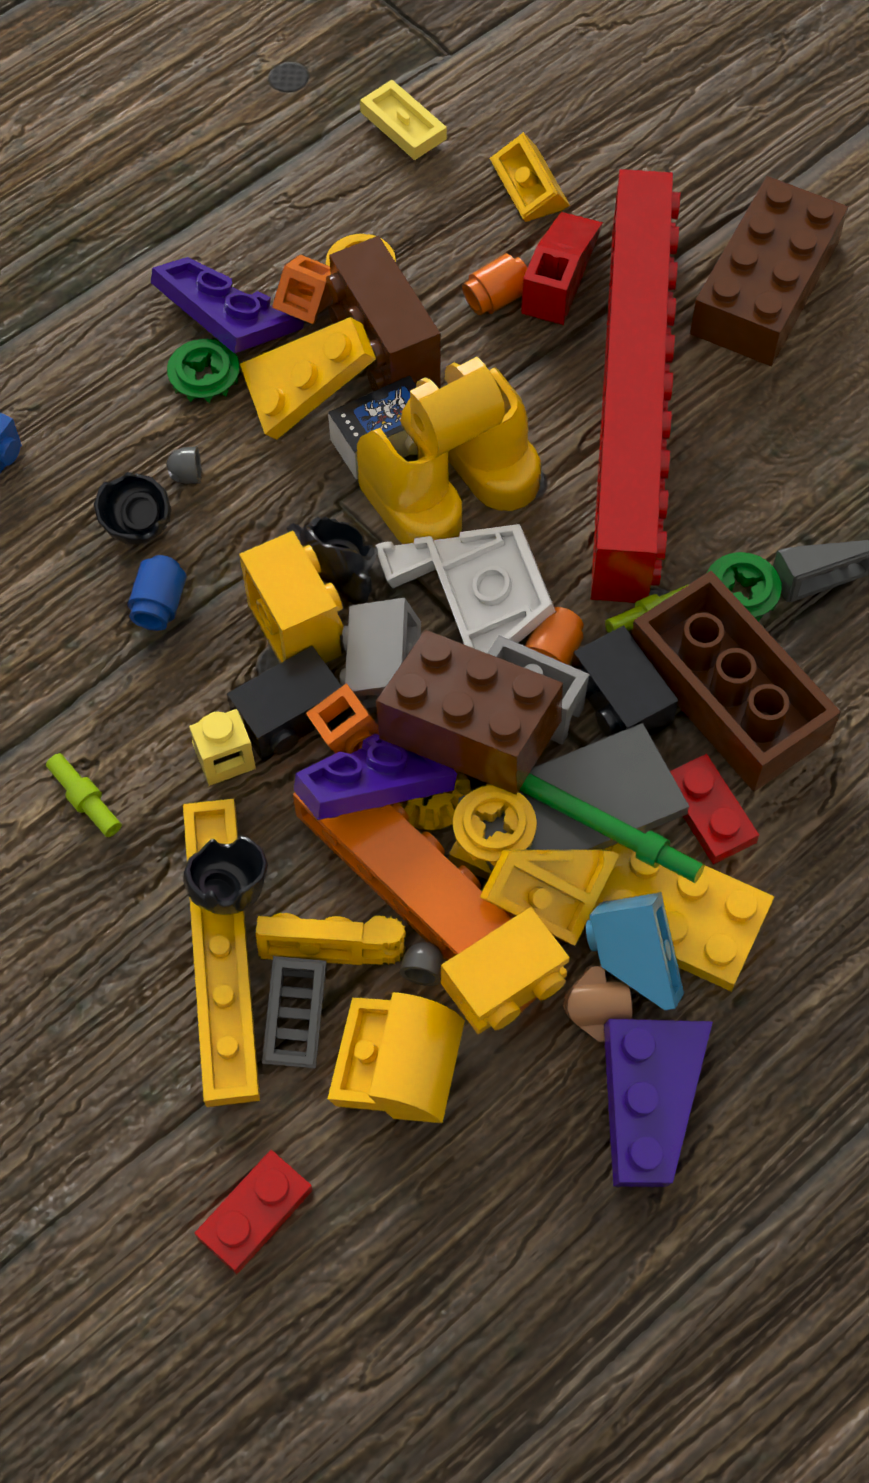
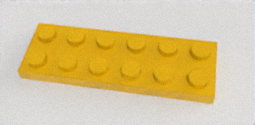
M457 841L454 843L449 853V861L458 867L463 865L473 874L488 880L492 872L487 862L481 859L473 861L467 851L462 847H458ZM619 843L605 848V850L618 853L619 857L593 910L600 902L662 892L678 968L732 992L775 896L708 866L704 867L699 880L693 883L661 865L653 868L636 859V852Z

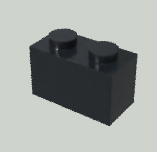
M624 625L573 652L572 667L589 674L585 699L587 698L595 709L598 725L607 737L643 723L651 736L673 724L678 699Z
M310 646L228 692L227 697L230 711L238 710L252 747L260 759L264 760L273 754L280 755L288 752L298 743L299 739L316 730V727L306 713L342 686L315 648ZM346 710L340 713L327 724L330 727L334 725L340 719L341 715L346 713Z

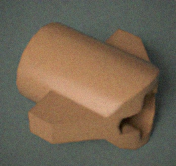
M601 965L589 966L567 991L563 999V1007L567 1016L599 1042L604 1041V1024L609 1019H632L629 985L621 980L606 981L605 969Z

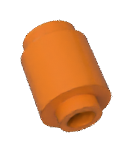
M506 253L470 274L469 281L462 285L463 294L469 306L477 315H482L486 312L493 314L521 297L523 293V278L527 271V266L519 257L514 259Z
M554 607L556 612L532 631L525 646L570 666L573 652L579 648L584 638L582 632L584 623L573 611L563 607Z

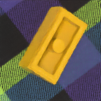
M524 132L489 158L525 222L562 211L570 206L539 149Z

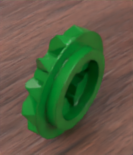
M197 339L183 344L174 351L168 361L167 375L176 394L182 393L186 395L190 402L196 398H204L210 403L212 397L218 394L227 397L229 388L232 385L238 384L240 366L237 355L222 342L213 339ZM211 362L212 374H205L203 379L197 380L196 371L202 372Z
M736 552L720 557L709 567L707 573L712 571L731 592L734 589L735 579L743 587L752 586L749 600L741 592H735L733 595L758 622L764 614L774 611L780 599L782 584L778 572L767 560L755 554Z

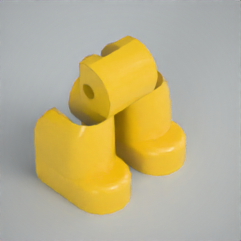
M478 357L461 365L454 362L446 366L445 381L448 385L439 389L430 379L425 377L417 381L416 388L410 391V399L402 410L400 421L403 429L417 446V461L408 462L401 457L381 428L361 436L357 443L359 486L386 525L402 544L414 543V538L432 536L433 540L459 537L462 531V501L457 490L449 481L448 461L483 504L499 511H513L525 507L535 499L540 489L541 459L534 446L528 440V416L522 399L496 367L489 370Z

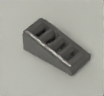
M869 540L796 546L777 550L773 567L780 576L782 584L781 593L785 601L793 602L869 575Z
M273 956L262 1064L316 1069L327 961ZM284 976L314 979L313 989L283 986ZM282 997L312 999L311 1009L281 1007ZM279 1018L310 1020L309 1030L278 1028ZM276 1040L307 1041V1051L276 1049Z

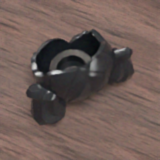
M316 517L308 525H304L303 528L295 523L287 526V532L294 531L302 547L307 545L312 547L320 564L321 572L318 574L322 581L326 583L331 582L333 585H341V592L348 596V601L353 605L368 602V597L372 591V582L368 572L375 562L378 548L375 545H365L364 535L355 525L338 522L336 519H329L327 517Z

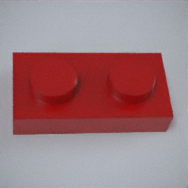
M707 754L670 771L690 806L688 814L684 815L683 818L713 865L757 843L759 833Z
M270 1150L194 1234L201 1243L237 1275L313 1191L312 1185L274 1151Z

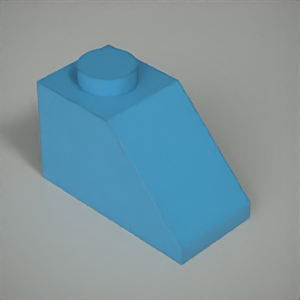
M662 892L600 902L590 914V920L586 922V936L590 949L593 952L598 951L601 967L662 1009H675L684 995Z

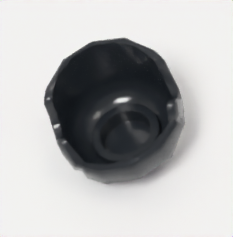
M126 472L111 482L105 481L99 487L94 502L98 523L113 539L125 544L138 545L147 543L160 535L167 528V523L170 522L172 509L167 492L150 476Z
M240 835L230 844H221L215 839H210L199 852L189 857L183 874V882L188 896L200 908L220 915L236 914L249 908L258 900L267 876L268 862L263 848L246 836Z

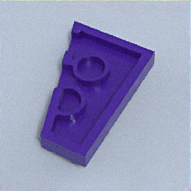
M189 257L152 268L151 284L233 353L303 329V320L272 308L270 305L271 297L259 291L252 295L244 293L232 287V278Z
M374 734L364 739L362 748L351 754L338 752L297 772L294 792L315 818L321 820L453 791L457 773L450 767L379 739L378 734Z
M609 1019L604 1024L613 1187H667L673 1183L713 1021Z

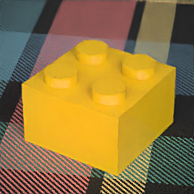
M291 531L240 553L248 606L279 662L282 663L310 646L315 648L325 663L342 656L340 636L343 634L344 627L337 613L343 609L342 602L334 585L331 582L324 585L318 574L321 572L320 564L310 545L302 547L294 531Z

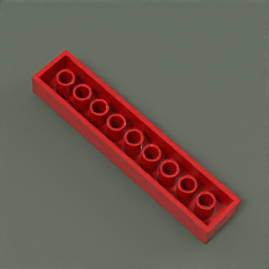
M619 169L612 229L590 600L636 603V601L648 597L651 586H659L661 580L662 561L665 559L667 531H663V523L668 509V490H665V479H668L670 450L666 449L667 440L670 438L672 411H668V401H671L673 372H670V364L668 363L673 362L675 335H671V327L667 326H674L676 313V298H673V292L668 291V289L675 290L678 262H674V257H670V254H677L679 227L676 226L675 222H671V219L678 220L681 195L680 192L672 191L673 172Z

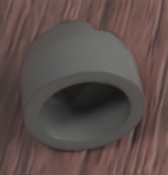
M182 447L174 450L166 462L170 478L180 484H200L202 468L198 447Z
M420 941L409 947L405 952L399 973L403 978L415 984L424 986L438 985L441 982V965L444 963V956L438 946L431 942Z

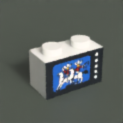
M410 375L328 412L330 440L355 479H358L357 443L361 436L372 430L381 428L401 457L404 458L411 454H418L416 444L403 429L400 421L402 410L410 399V391L416 388V384Z

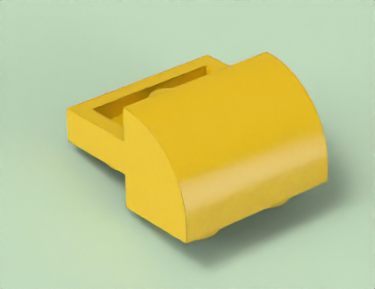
M393 992L391 1000L352 997L327 1099L336 1107L385 1111L393 1119L443 1123L465 1020L447 1006L415 995Z

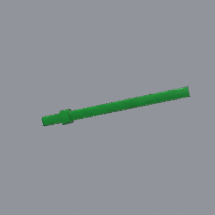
M529 773L519 790L636 852V859L653 868L661 865L693 883H696L703 873L705 864L670 847L669 839L651 830L644 833Z

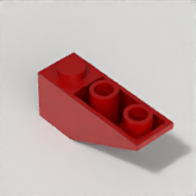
M561 212L537 244L523 278L521 314L564 325L602 229L603 222Z

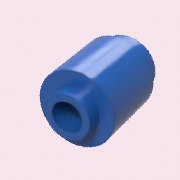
M156 555L140 563L128 602V607L131 610L129 617L136 625L145 629L159 631L166 629L168 622L174 620L187 578L185 571L180 568L176 560L168 556Z

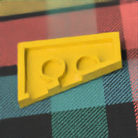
M349 317L240 363L264 434L277 440L375 361L376 357L363 324Z

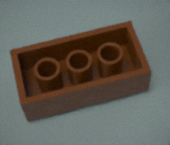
M766 176L696 298L690 334L772 367L839 243L849 206Z
M712 571L701 576L634 620L631 636L678 699L677 705L753 792L831 739L841 711Z

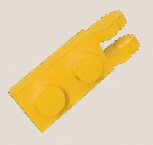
M278 913L272 917L258 916L256 939L258 956H261V959L273 960V956L323 960L327 961V963L383 965V963H388L389 965L390 963L395 964L397 961L400 962V958L404 956L405 926L397 918L393 919L390 917L387 919L385 916H374L365 924L364 922H353L348 918L332 916L324 920L301 919L290 913Z

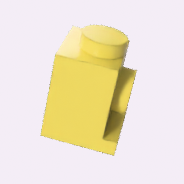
M237 709L226 713L212 712L203 717L198 723L189 726L193 739L192 744L209 786L256 769L251 741ZM239 752L240 756L214 765V760Z

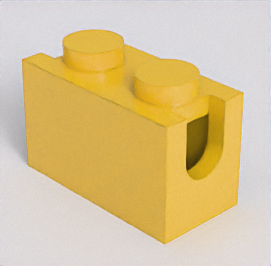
M529 907L441 965V984L479 1035L491 1026L494 1030H500L510 1024L521 1013L520 1007L533 998L537 997L542 1001L560 990L565 984L566 980L564 978L567 976V971L563 966L569 963L570 957L532 907Z

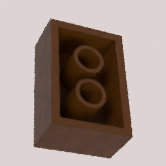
M379 235L330 254L331 275L326 276V283L333 298V304L328 307L329 315L333 324L349 317L363 324L376 360L366 367L372 390L376 391L409 375L415 384L426 377L440 389L441 333Z
M425 630L376 700L379 739L517 795L562 721L563 682Z

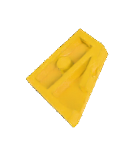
M605 849L503 850L480 898L514 916L532 907L554 937L575 946L619 854Z

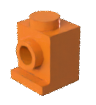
M301 254L284 265L272 308L314 324L318 314L329 306L332 301V296L326 283V276L331 275L330 266Z
M347 683L306 713L326 744L335 753L345 752L351 754L362 748L364 739L374 734L379 735L377 722ZM351 706L356 714L332 730L327 723Z

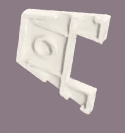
M520 524L460 532V537L433 540L432 536L414 538V543L394 546L391 541L375 545L378 548L377 555L385 577L392 588L437 570L464 645L488 653L499 635L519 643L545 619L556 612Z

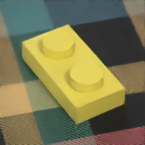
M390 80L360 100L361 113L414 160L447 140V127L393 80Z

